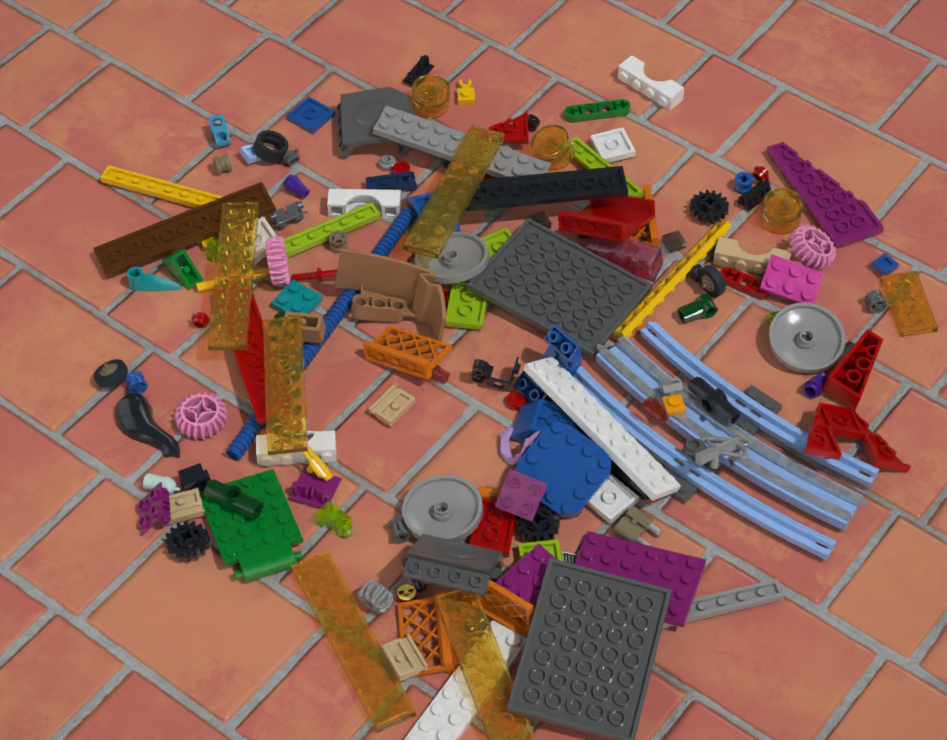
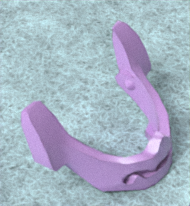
M508 427L499 434L501 441L500 454L505 462L510 465L518 463L520 458L541 434V431H537L529 438H526L521 453L516 454V456H513L509 449V438L512 435L513 428Z

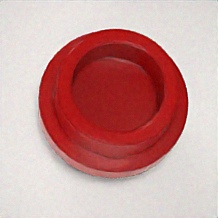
M756 166L752 175L758 182H764L766 179H769V172L765 167Z
M197 312V314H193L191 317L193 320L192 324L199 328H206L210 323L208 315L202 312Z

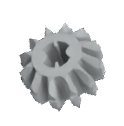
M371 579L366 581L357 593L363 605H366L368 609L378 614H382L389 609L394 600L388 588H385L378 581Z

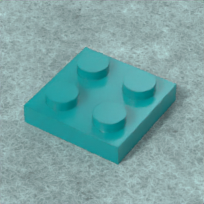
M293 279L270 302L271 308L278 312L288 311L310 314L323 301V295Z

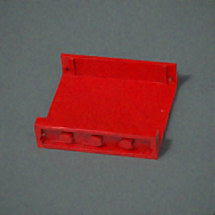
M629 195L595 199V201L592 199L591 204L578 213L559 212V230L624 242L655 217V200Z

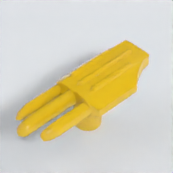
M302 443L303 448H301V451L309 461V466L306 468L307 472L310 474L315 472L318 477L326 481L334 477L309 445Z

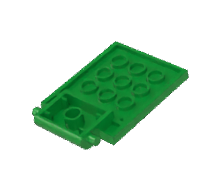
M274 468L225 483L228 486H239L242 493L263 502L264 507L258 518H251L239 511L231 512L227 510L225 504L206 496L204 490L199 491L205 516L225 567L239 564L240 570L234 571L235 579L244 577L247 583L297 567L296 560L303 558L301 551L293 553L291 546L303 543V537Z

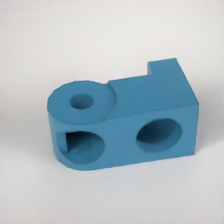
M224 115L208 117L209 129L214 138L216 148L231 145ZM214 121H221L220 124L213 125Z

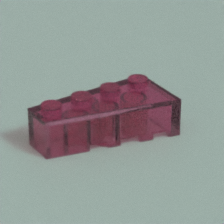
M592 236L586 247L589 251L630 273L652 282L655 281L663 266L661 247L628 238L624 242Z

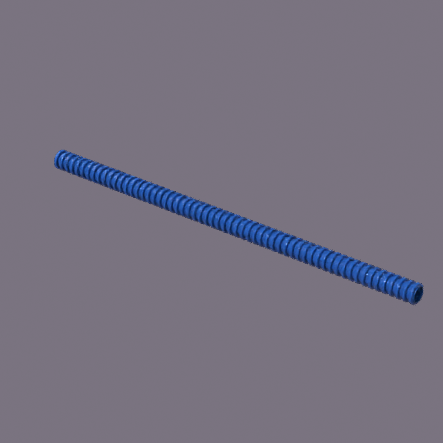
M403 208L371 253L388 257L415 220L416 214L410 208ZM343 289L324 316L326 330L323 342H304L300 358L294 357L286 367V370L283 371V377L289 391H291L292 387L301 377V374L304 373L313 361V358L325 344V341L328 340V337L331 336V333L334 332V329L342 321L352 306L353 297L360 294V291ZM253 412L239 431V434L236 435L235 439L226 449L227 455L233 460H241L248 447L254 442L256 435L260 434L267 422L259 425L255 412Z

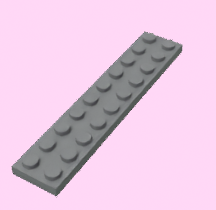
M389 106L384 108L373 128L372 134L497 178L548 173L551 167L549 162Z

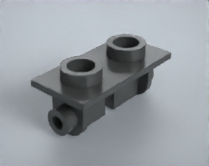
M295 201L285 206L288 213H285L284 208H280L268 216L271 222L274 221L271 227L277 226L279 229L287 226V222L292 219L294 222L303 219V215L308 213V211H302V208H304L303 203Z

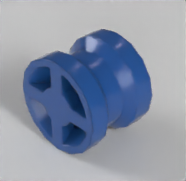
M740 172L736 175L734 190L738 194L744 195L746 192H750L749 190L752 189L753 183L752 175L747 172Z
M133 371L125 377V383L129 386L130 393L142 394L147 390L148 384L144 380L142 372Z

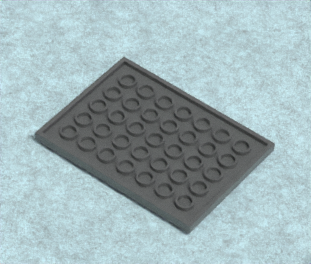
M528 218L488 261L486 268L470 280L467 284V290L545 333H548L553 324H556L581 346V353L593 359L597 354V344L604 346L613 333L651 291L653 284Z
M549 558L506 711L610 740H635L672 590Z

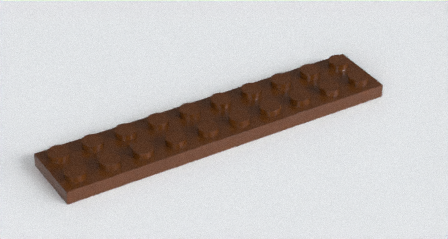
M259 182L94 247L93 250L108 279L128 271L132 267H138L171 254L176 250L186 248L276 211V207L264 184Z

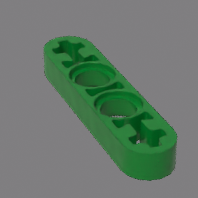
M625 99L567 106L564 109V119L569 123L626 116L630 113V102ZM608 108L610 111L605 112L601 109ZM590 110L593 113L587 114L585 111Z

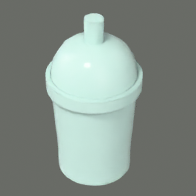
M147 473L143 480V488L151 490L159 482H162V488H167L170 495L175 491L180 492L181 488L177 487L172 477L169 476L164 477Z

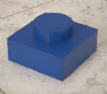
M885 253L872 261L871 266L885 277L898 269L899 264Z

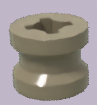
M224 154L222 157H213L217 174H221L225 170L228 172L232 171L228 154Z
M335 230L329 234V247L333 253H340L341 249H347V235L345 232Z

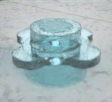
M503 208L484 210L483 215L495 219L499 218L500 211Z

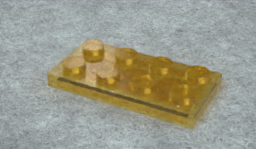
M917 271L882 275L880 277V283L900 337L938 331L937 322Z

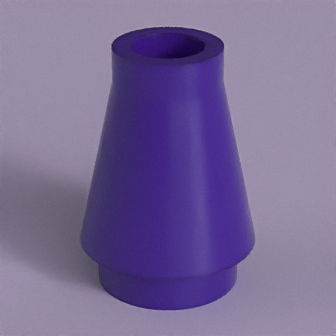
M290 174L283 182L285 190L303 199L310 193V190L306 188L296 175Z
M819 372L804 384L803 391L805 395L809 398L819 397L827 381V375Z

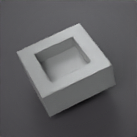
M678 380L658 384L659 391L666 393L667 396L678 394V390H683L682 382Z

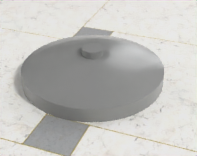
M447 232L433 236L423 242L415 253V264L436 274L435 282L443 284L469 280L480 274L486 268L489 261L486 243L480 237L466 232Z
M795 303L783 308L775 315L769 328L768 341L776 359L787 368L801 373H818L829 369L839 360L845 346V332L839 319L828 309L813 303Z
M436 475L418 482L406 494L402 504L404 524L407 530L417 539L422 534L458 542L469 536L478 527L483 515L482 498L477 488L466 479L454 475Z

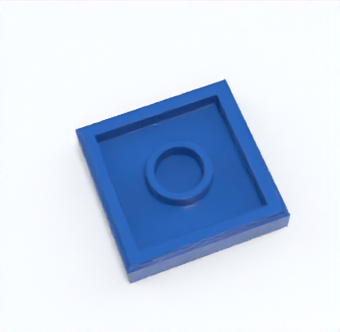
M308 96L286 115V119L313 135L335 116V110Z

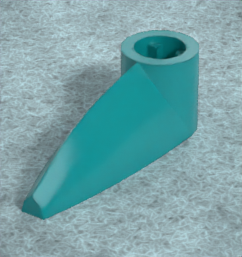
M132 267L127 271L129 287L133 291L159 292L181 290V284L160 276L144 274L140 267Z

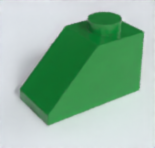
M185 249L176 250L162 260L171 276L188 290L193 288L196 283L204 280Z

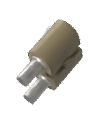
M634 505L613 529L616 534L627 541L651 546V544L641 538V535L647 529L658 537L662 533L661 529L652 524L653 519Z

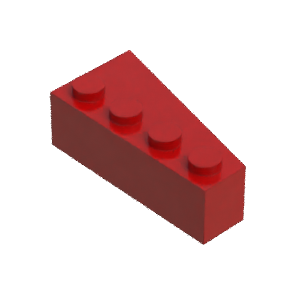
M867 329L829 375L823 391L847 407L856 410L883 338Z

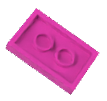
M771 254L759 290L794 303L814 304L824 273Z

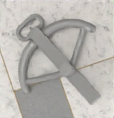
M718 436L702 437L700 441L707 442L710 448L697 452L695 463L702 466L711 461L710 467L717 469L719 467V456L721 455L739 457L743 461L748 456V450L745 446L750 445V441L742 437H734L732 439ZM711 442H721V443H716L715 446H713V444H712ZM739 449L743 452V454L733 453L731 451Z

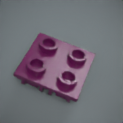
M305 467L299 480L292 483L291 489H293L290 499L327 510L342 478L334 476L326 481L318 477L315 472L312 474L308 473L307 467Z
M509 469L495 507L533 521L547 483Z
M159 482L138 503L140 536H143L157 521L161 522L162 525H168L171 521L170 493L167 488H162V482Z

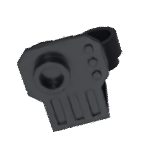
M519 357L516 359L509 382L492 377L494 366L481 359H475L471 373L472 380L482 383L483 380L487 379L488 386L509 392L515 377L514 375H518L521 363H518ZM494 382H499L504 386L497 385Z

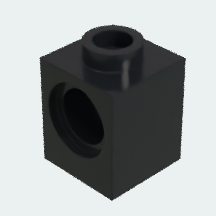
M201 463L178 471L180 484L184 491L196 488L199 491L205 490L208 481L211 480L207 469L203 470Z

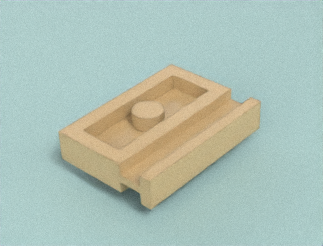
M393 384L369 408V413H373L376 415V418L391 427L416 403L415 397L401 388H396V385Z
M198 488L169 495L171 521L168 525L205 515Z
M410 634L403 639L398 638L382 645V651L400 682L419 674L420 671L428 670V665Z

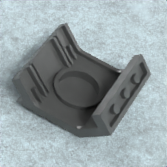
M392 87L340 94L341 102L336 109L338 117L339 158L345 160L358 146L382 142L398 144L399 153L403 156H406L413 149L412 147L372 134L373 128L386 106L413 115L412 96Z
M422 534L408 552L403 579H414L420 583H431L457 589L460 592L465 591L467 594L470 592L478 594L480 597H485L489 581L496 582L500 578L504 565L503 554L497 550Z

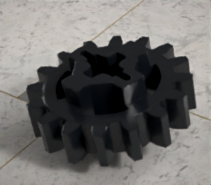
M708 190L705 193L699 191V196L694 194L693 199L690 200L689 211L692 212V217L697 216L696 221L702 219L703 224L707 221L710 224H713V221L719 223L720 218L724 220L725 216L728 215L729 202H727V198H722V193L715 194V190L712 193H709Z
M543 505L542 508L538 506L533 521L517 516V534L522 535L523 541L527 538L529 542L548 541V538L554 540V535L559 533L560 520H558V514H553L552 509L547 510L546 505Z
M185 520L184 525L176 523L177 528L171 527V533H166L167 540H165L168 554H172L173 559L179 557L180 562H183L185 558L188 559V562H191L193 557L198 560V555H205V549H209L210 537L207 528L203 529L201 523L196 526L195 521L188 524L187 520Z

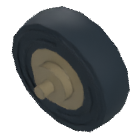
M706 265L698 271L699 284L708 295L716 298L725 292V280L714 266Z
M120 359L110 360L96 369L94 380L102 388L114 386L127 376L128 368Z

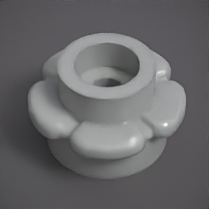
M384 155L379 160V165L384 171L393 170V166L396 163L395 158L390 155Z

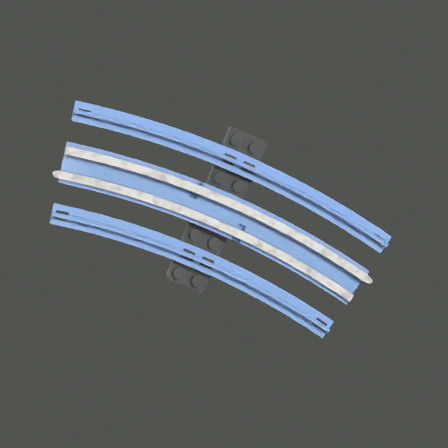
M648 321L647 327L641 330L640 335L688 378L692 380L697 376L702 377L714 389H721L727 396V400L741 412V416L732 426L727 425L714 412L708 413L703 408L701 400L684 387L683 390H678L677 392L682 395L686 414L666 417L662 405V397L667 395L659 391L658 384L675 380L648 358L627 337L622 336L617 339V345L609 350L603 345L597 344L598 354H596V362L634 398L687 440L689 438H698L700 440L702 437L718 436L729 439L742 437L750 441V445L745 446L748 450V456L745 460L742 461L739 457L721 455L719 456V467L717 469L710 467L711 461L700 466L695 463V457L688 456L684 450H679L651 429L580 366L573 378L649 454L666 466L664 469L681 485L677 492L670 494L672 497L685 505L699 490H702L728 508L775 535L825 560L829 558L837 541L765 505L717 476L716 473L725 465L778 498L845 531L858 507H867L868 501L863 498V495L801 465L754 436L760 430H763L803 455L869 488L879 473L878 468L842 451V456L839 460L804 454L808 433L777 415L782 410V404L753 385L744 392H741L685 349L656 321ZM702 442L703 450L710 448L707 442ZM711 442V443L713 444V446H715L716 443H721V442ZM739 449L731 451L733 453L743 454V452ZM861 471H864L870 474L871 476H865L861 474ZM817 543H821V544L827 546L828 548L826 549V548H824V547L818 545Z

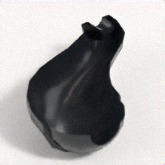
M129 393L117 402L115 418L123 434L133 440L162 451L163 456L166 458L171 455L180 458L179 443L156 423L152 407L145 396L139 393Z

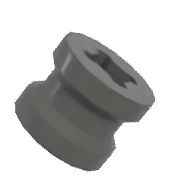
M873 290L865 296V301L869 305L868 308L871 313H880L887 307V302L883 299L884 296L880 290Z

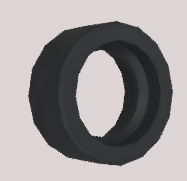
M271 130L258 133L253 145L255 154L260 159L271 163L282 161L289 147L288 141L283 135ZM263 143L272 144L276 146L279 150L270 149L266 147Z

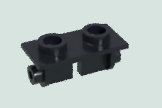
M427 55L421 56L417 64L407 73L403 82L418 88L434 68V65L429 64L430 58Z
M766 179L764 182H758L756 186L749 190V193L746 192L744 195L739 196L737 203L740 206H746L747 212L751 211L772 195L769 179Z

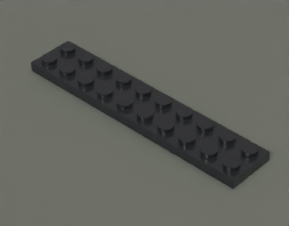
M623 166L443 183L447 213L628 196Z

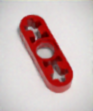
M731 267L721 269L720 273L725 280L726 286L759 300L769 297V293L759 290L762 280ZM747 281L749 285L743 286L740 282Z

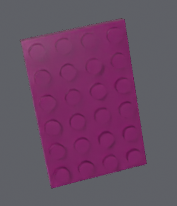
M588 531L575 565L672 590L664 623L684 628L706 566V559Z

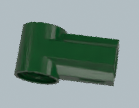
M702 294L695 299V302L679 307L677 312L681 322L687 323L702 316L706 319L711 318L717 313L718 308L708 294Z

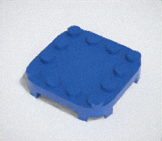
M556 421L542 431L520 458L515 471L547 483L540 503L546 505L548 509H552L553 513L558 514V517L561 519L562 517L571 518L579 516L605 481H608L611 475V459L601 447L566 423Z

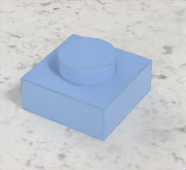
M254 144L242 146L239 150V153L248 164L262 161L254 152Z

